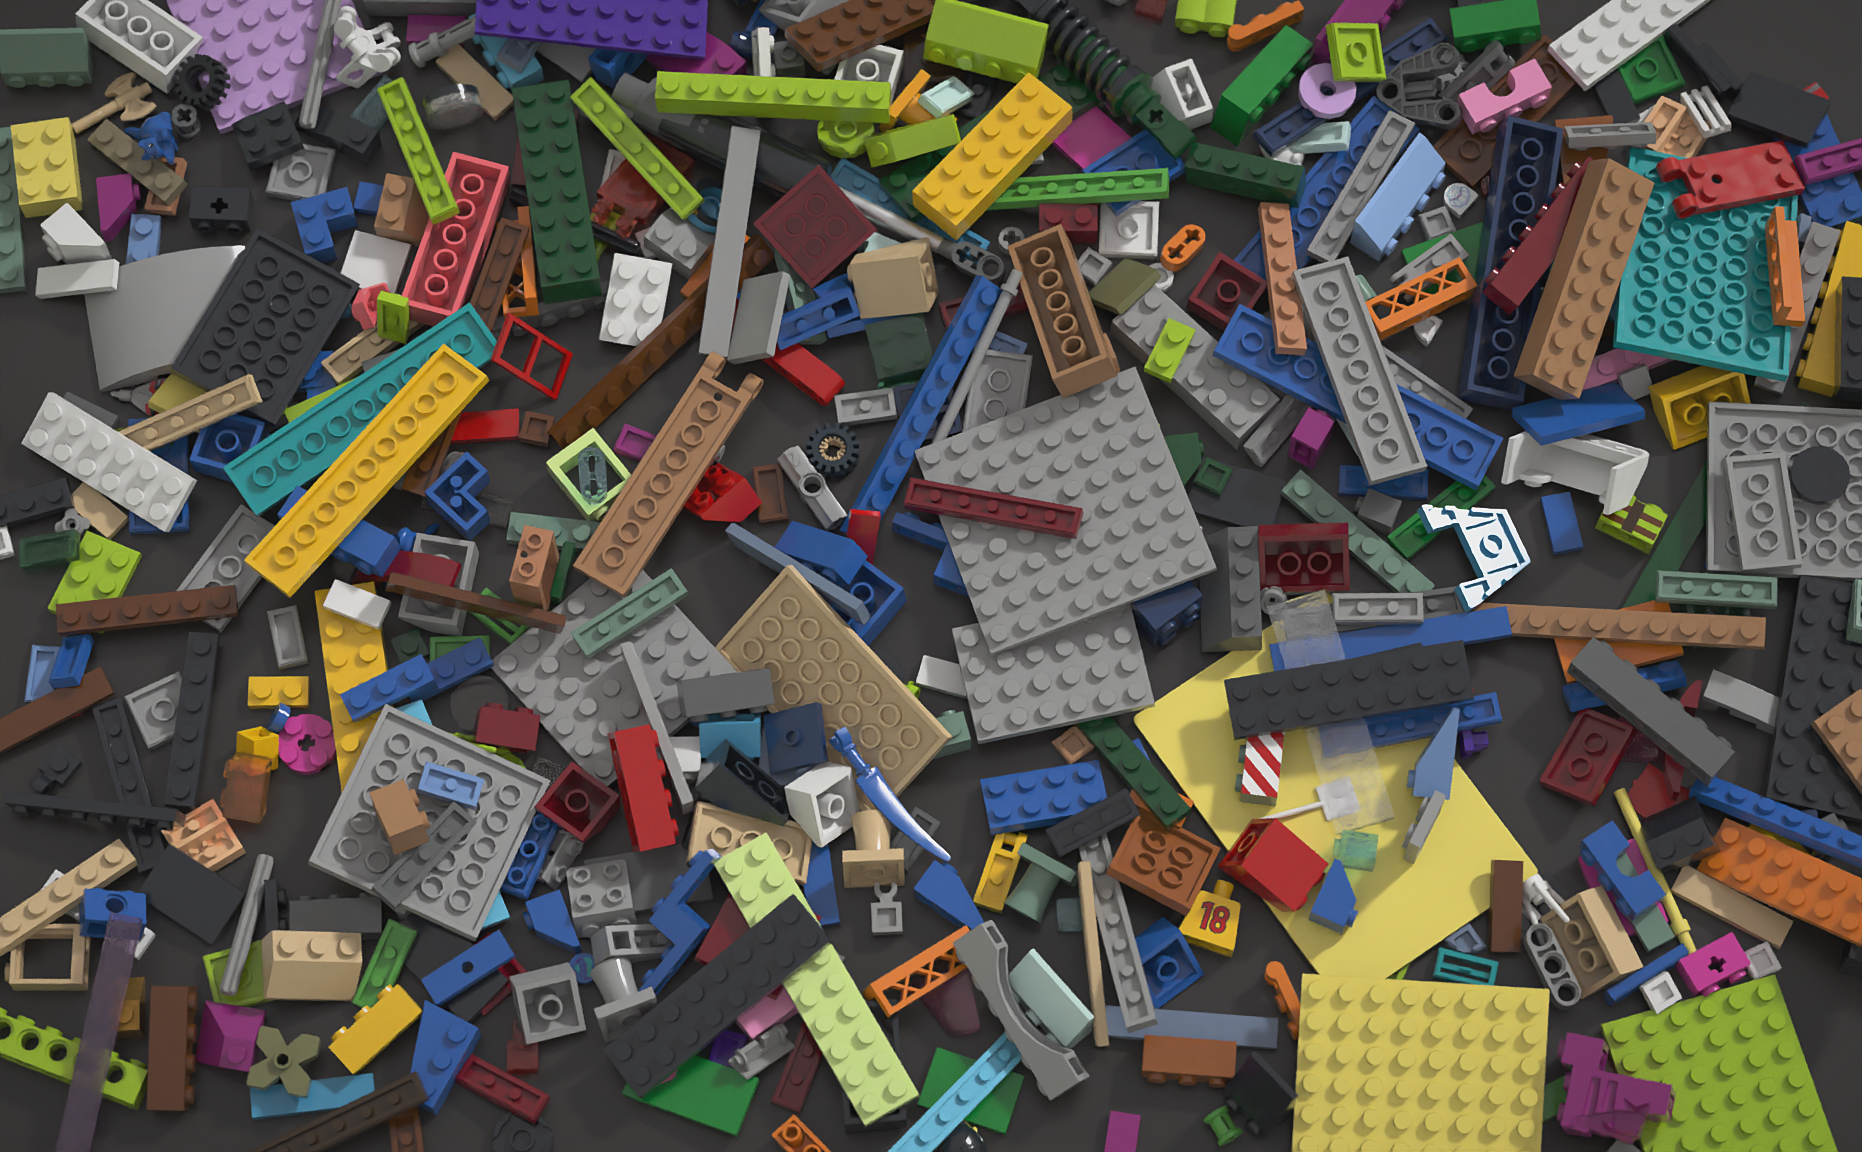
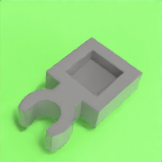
M891 881V891L889 893H882L879 882H875L874 894L880 900V903H871L872 936L903 934L901 902H892L897 895L896 882Z

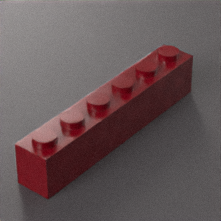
M1588 157L1582 164L1577 161L1566 174L1570 177L1565 185L1560 182L1550 196L1554 199L1548 206L1544 203L1534 215V218L1538 221L1533 227L1528 224L1518 236L1521 243L1516 249L1511 246L1501 258L1504 265L1500 270L1495 267L1484 280L1488 285L1482 293L1509 315L1519 306L1555 259L1588 162L1593 161L1591 157Z

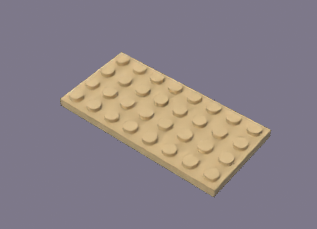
M788 565L783 569L715 647L737 672L770 668L775 704L766 706L771 713L815 702L822 705L828 762L851 767L859 809L861 811L878 809L855 782L860 775H856L857 771L850 761L830 744L829 740L834 737L836 731L844 726L852 737L853 744L856 745V751L866 764L871 765L870 770L876 766L878 767L896 797L905 790L952 738L950 733L793 565Z

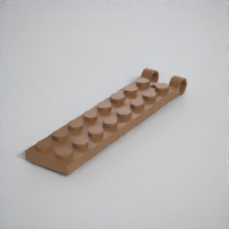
M713 351L704 361L701 369L573 565V568L623 598L628 594L750 402L756 398L763 386L764 380L752 373L746 376L737 392L714 380L721 373L726 363V358ZM718 394L723 396L722 400L716 401L714 399V397Z

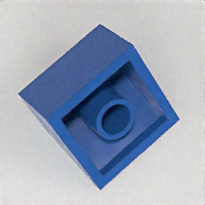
M1164 917L1135 937L1154 1009H1159L1204 975L1181 931Z

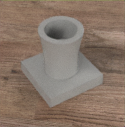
M614 957L601 962L592 969L590 976L606 1003L594 1008L605 1043H608L618 1038L658 1005L652 987L637 991L629 958Z

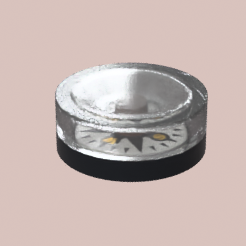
M470 84L444 86L430 92L422 100L427 125L433 129L446 130L466 126L478 120L484 112L479 90L476 86Z

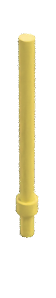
M1625 788L1619 789L1614 792V795L1633 838H1635L1648 870L1666 894L1662 903L1671 921L1669 927L1674 936L1678 937L1680 944L1683 943L1687 948L1689 955L1697 951L1689 934L1691 931L1687 920L1682 918L1664 875L1656 867L1645 841L1641 823Z

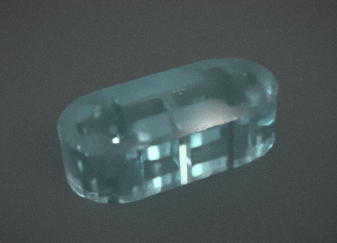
M588 447L582 450L578 457L580 491L585 502L596 505L602 503L608 493L606 463L604 454L600 449ZM590 456H594L595 460L599 461L595 462V472H590L588 463H584L589 461ZM596 479L597 488L600 490H597V495L592 496L591 492L586 490L591 489V480Z

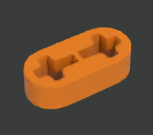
M1192 224L1183 227L1163 247L1160 256L1161 265L1166 270L1173 272L1183 269L1203 248L1206 237L1204 230ZM1192 237H1195V238L1197 239V240H1192V241H1191L1190 243H1188V244H1185L1187 238H1188V239H1191ZM1178 251L1180 252L1179 258H1169V255L1174 256Z

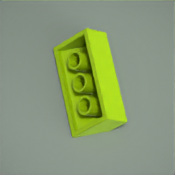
M935 0L925 40L923 59L1018 84L1028 73L1038 78L1043 64L1049 24L957 0Z

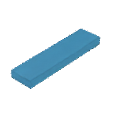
M369 1073L311 1080L309 1095L306 1099L290 1096L284 1084L272 1085L266 1091L250 1088L253 1120L333 1111L375 1091L374 1075Z

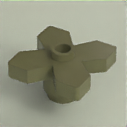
M261 1026L256 1044L267 1059L250 1067L246 1082L248 1087L266 1091L277 1081H281L290 1096L308 1098L312 1081L302 1069V1065L318 1057L321 1045L320 1038L318 1036L301 1034L289 1045H286L279 1029ZM288 1060L286 1065H280L283 1061Z

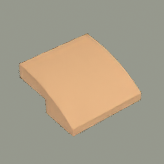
M1661 96L1644 121L1652 123L1656 131V144H1647L1642 149L1692 158L1696 157L1708 138H1703L1687 113L1686 106ZM1705 121L1709 129H1713L1709 122Z
M214 799L186 814L184 828L174 827L173 831L161 830L169 844H173L214 872L246 853Z

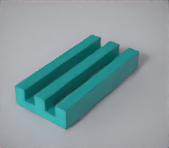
M1439 947L1432 979L1447 983L1494 986L1499 962ZM1443 957L1489 968L1491 971L1487 973L1443 962ZM1444 969L1488 980V983L1440 972V970Z

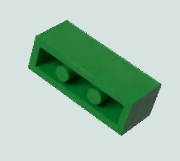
M1503 0L1450 9L1455 48L1458 52L1470 53L1478 49H1485L1488 44L1495 40H1498L1503 47L1518 43L1529 44L1542 40L1537 0Z

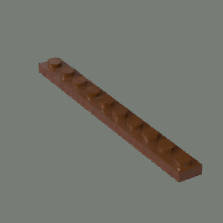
M502 217L470 304L491 333L530 230L526 225ZM463 410L411 465L401 487L402 491L426 499L424 492L439 477Z
M756 233L744 244L737 293L742 289L745 279L754 278L775 258L774 253L762 236ZM709 278L547 431L561 451L592 428L595 429L702 327Z

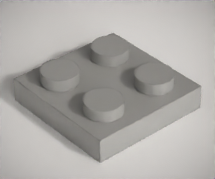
M1435 790L1431 799L1428 797L1424 798L1415 819L1418 825L1412 822L1404 838L1405 840L1402 848L1406 849L1403 857L1404 860L1415 863L1440 814L1446 798L1445 794Z

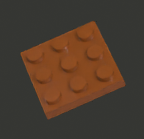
M1139 807L1140 815L1133 818L1105 874L1187 916L1220 851V847L1177 826H1173L1167 831L1151 812Z

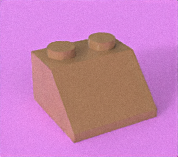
M386 174L374 225L376 235L419 247L430 217L414 178Z

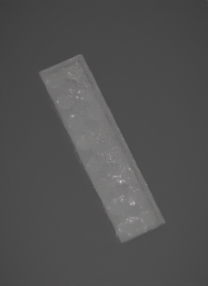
M1325 589L1267 607L1286 669L1346 659ZM1365 719L1304 729L1337 836L1395 819Z

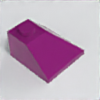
M205 1001L195 1062L249 1072L250 1067L258 1063L260 1048L257 1046L256 1041L260 1027L264 1026L266 1010Z

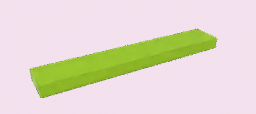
M401 77L377 88L433 225L459 214V208L404 78Z
M590 77L570 96L577 106L684 221L706 201L593 78Z

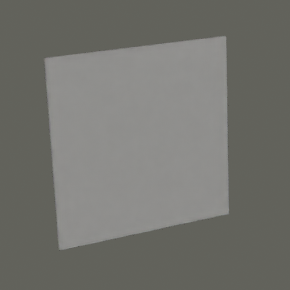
M1136 367L1117 373L1118 376L1068 397L1063 398L1059 395L915 450L925 480L1083 508L1084 513L1077 539L939 515L991 655L1217 570Z

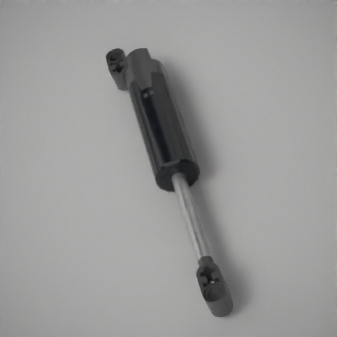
M624 73L613 91L611 99L640 130L724 171L731 127L737 126L761 130L753 185L779 198H782L818 164L829 176L832 171L831 161L738 116L657 112L655 101L657 77L647 84ZM579 108L580 112L582 113V115L584 116V118L586 119V121H588L590 124L596 126V125L588 118V116ZM841 188L868 220L911 241L929 237L931 251L952 260L960 272L974 279L976 275L983 276L995 285L1000 284L1004 280L1006 274L1005 267L998 256L969 242L957 244ZM969 252L972 260L978 262L977 270L975 263L968 259L962 263L960 255L965 256ZM989 264L999 266V271L994 276L984 274V269Z

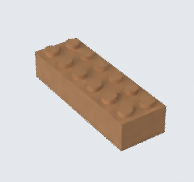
M1062 224L1007 246L1015 270L1023 273L1020 285L1052 379L1063 398L1118 376L1075 252Z

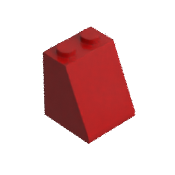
M1277 818L1252 819L1217 867L1280 911L1294 912L1302 908L1308 899L1306 895L1310 889L1322 881L1325 876L1323 871L1329 863Z

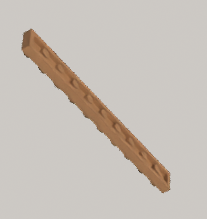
M1480 603L1470 611L1507 606L1512 636L1573 640H1591L1594 637L1598 641L1758 650H1764L1765 617Z

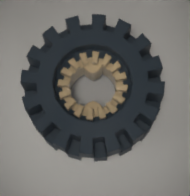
M830 422L825 423L824 428H821L819 425L816 427L815 433H810L809 441L807 440L806 456L817 473L819 472L824 479H826V476H830L831 480H836L838 475L842 479L846 477V472L851 474L854 471L853 467L858 464L859 442L856 440V434L853 431L849 432L848 426L844 425L841 428L840 423L835 422V426H830ZM835 445L840 448L837 452V457L832 458L826 455L829 446Z

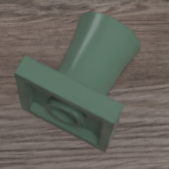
M1023 842L1017 853L1021 859L1030 863L1018 885L1003 903L1040 924L1046 906L1059 880L1075 888L1078 882V875L1074 870Z

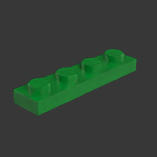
M1484 475L1477 490L1459 481H1455L1427 505H1432V508L1455 506L1456 509L1470 510L1491 494L1496 486L1486 475ZM1417 512L1388 535L1386 540L1398 554L1408 561L1446 529L1428 534Z

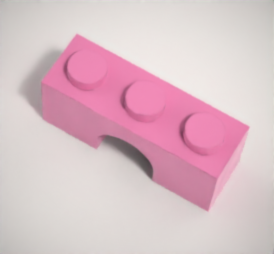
M1536 59L1509 71L1507 84L1512 93L1508 96L1499 97L1493 95L1485 83L1459 94L1457 104L1461 107L1462 117L1472 134L1479 131L1483 133L1490 131L1508 115L1518 117L1522 114L1523 110L1530 107L1538 108L1548 101L1552 86Z

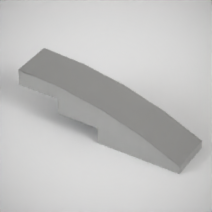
M1713 669L1702 700L1730 710V715L1757 724L1755 728L1773 734L1779 697Z

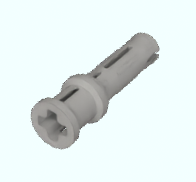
M475 16L445 32H433L429 34L428 39L418 44H410L408 49L414 63L419 68H422L426 65L427 61L437 56H445L448 53V49L476 36L474 35Z

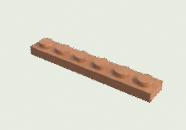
M1260 202L1258 215L1275 353L1305 355L1307 344L1302 304L1295 287V282L1291 276L1292 272L1297 270L1289 204Z

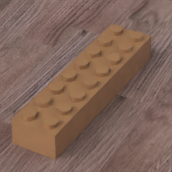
M1610 158L1588 162L1514 377L1559 400L1580 398L1654 182Z

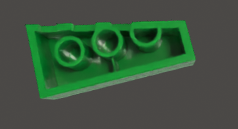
M1285 25L1221 94L1210 128L1238 147L1270 106L1276 102L1283 90L1291 86L1297 76L1296 74L1300 70L1304 71L1309 66L1313 58L1310 56L1314 44Z

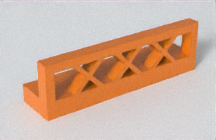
M529 206L517 207L518 220H514V222L528 226L530 230L520 254L521 258L518 260L513 275L516 273L521 276L523 281L517 287L509 284L503 300L504 319H506L508 313L516 317L539 315L533 231ZM517 296L526 303L524 307L509 308V303Z
M1775 206L1765 223L1773 325L1802 327L1805 322L1797 222L1785 220L1784 207Z
M1458 257L1365 303L1381 341L1470 298L1478 285L1461 258ZM1456 268L1463 280L1458 283L1445 280L1447 271ZM1426 281L1438 284L1437 293L1431 295L1422 292V284ZM1406 293L1415 296L1413 304L1405 306L1396 303L1398 295ZM1378 304L1389 307V316L1379 320L1372 307Z
M967 926L962 927L874 981L862 992L866 1001L876 999L886 1016L890 1017L968 968L967 965H964L956 957V948L953 942L970 930ZM939 959L950 961L948 973L940 974L933 972V963ZM955 963L961 964L954 968ZM914 974L926 976L924 987L922 989L909 987V978ZM931 978L936 979L935 981L930 983ZM890 989L902 991L900 1002L892 1007L884 993ZM907 993L912 994L911 996L906 998Z

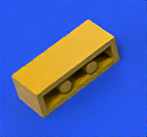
M397 984L394 988L388 985L376 996L379 1001L371 1009L366 1005L353 1017L356 1022L349 1029L343 1026L331 1037L333 1043L329 1048L352 1074L357 1075L422 1015L423 1010L401 985Z

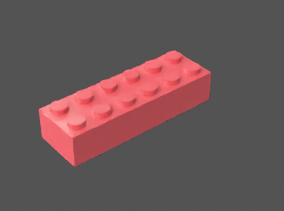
M456 152L452 153L445 177L460 213L436 225H433L430 218L428 220L402 293V297L409 298V320L435 326L468 304L510 185L509 166Z

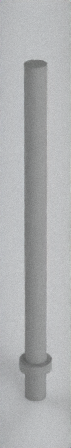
M1012 269L1006 284L1002 283L1000 297L931 444L947 438L1012 297L1018 293L1016 288L1023 275L1022 272Z

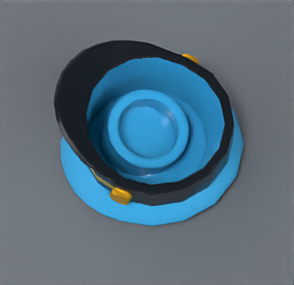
M703 178L696 183L694 189L706 201L688 219L703 231L716 233L722 184L712 178Z

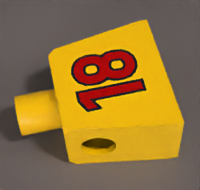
M1217 880L1213 893L1200 890L1191 910L1179 928L1188 944L1232 958L1241 907L1239 902L1230 900L1234 888L1233 884L1224 880Z

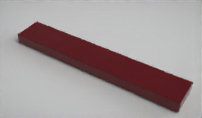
M910 478L903 503L905 509L1077 539L1084 513L1083 508L916 478Z

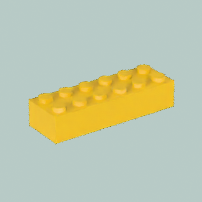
M1028 73L913 189L914 207L957 241L1072 123V106L1032 74Z

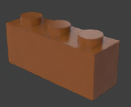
M1145 1034L1141 1077L1147 1078V1081L1152 1083H1165L1166 1079L1178 1080V1084L1187 1086L1196 1085L1197 1082H1209L1210 1087L1225 1088L1235 1075L1237 1042Z

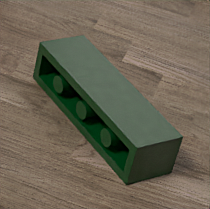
M1196 142L1192 144L1185 164L1188 184L1272 203H1285L1294 208H1299L1307 184L1304 166Z

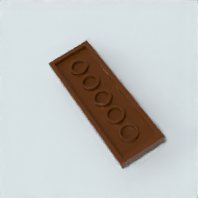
M849 0L786 28L785 38L819 72L930 22L935 0Z
M1545 34L1542 36V40H1538L1512 67L1514 69L1536 59L1552 86L1548 101L1544 105L1535 109L1530 107L1523 110L1522 114L1517 117L1538 123L1578 84L1547 51L1549 45L1554 41ZM1509 71L1489 89L1493 95L1505 97L1512 93L1507 84ZM1462 117L1460 124L1450 129L1433 146L1445 161V168L1472 190L1491 172L1497 130L1504 120L1498 122L1490 131L1484 133L1479 131L1472 134Z

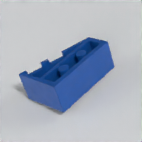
M426 1000L410 1073L414 1071L419 1073L430 1101L418 1107L437 1116L456 1083V1076L473 1053L482 1035L478 1027Z

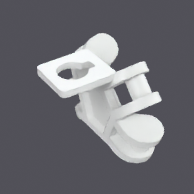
M344 6L338 12L334 31L343 40L339 44L341 48L345 49L348 47L354 55L351 57L352 61L336 75V80L349 86L360 88L376 72H385L400 61L401 56L396 48L401 45L398 37H394L392 33L394 28L391 23H384L369 31L364 30L356 24V10L352 7ZM383 38L384 42L376 44L375 40ZM360 68L363 71V75L358 79L352 80V78L347 77L349 73L358 71Z

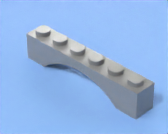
M993 920L981 923L954 941L953 944L956 948L958 959L964 965H967L972 974L974 985L980 991H983L988 999L990 1011L996 1017H999L1005 1027L1004 1032L1007 1038L1012 1043H1015L1019 1049L1023 1064L1032 1070L1037 1079L1039 1090L1045 1096H1048L1049 1100H1052L1087 1079L1089 1075L1075 1052L1045 1037L1031 1024L1022 1012L1013 994L1009 980L1007 964L1008 945Z

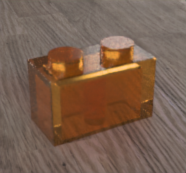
M237 751L230 760L226 761L224 778H228L227 787L222 790L220 797V806L224 807L223 817L253 823L261 821L266 812L273 758Z

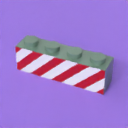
M1284 732L1247 738L1246 745H1240L1238 763H1244L1243 774L1237 773L1235 792H1241L1239 802L1276 806Z

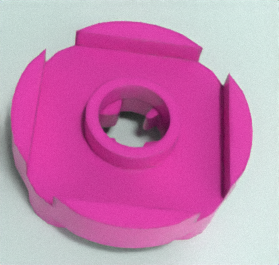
M302 714L287 719L283 729L278 733V754L282 762L297 774H316L328 763L330 765L336 756L333 728L327 720L320 716ZM309 737L311 741L315 740V746L309 747L308 751H302L303 747H299V743L304 741L305 738Z

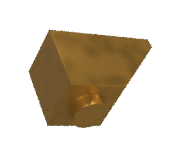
M145 977L113 979L109 998V1032L114 1039L145 1038Z

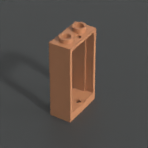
M524 525L509 580L515 603L550 611L551 600L549 594L559 561L554 531ZM523 552L528 554L526 558L521 557Z

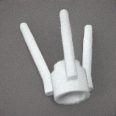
M1535 874L1523 882L1522 904L1525 906L1532 925L1538 924V920L1531 903L1533 902L1537 906L1544 901L1551 906L1564 922H1569V917L1559 906L1565 900L1551 888L1546 880L1543 881L1539 874ZM1535 932L1540 945L1544 946L1546 944L1544 935L1540 932Z

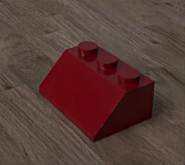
M1348 522L1259 525L1260 591L1264 588L1270 589L1272 586L1281 588L1283 592L1350 591Z

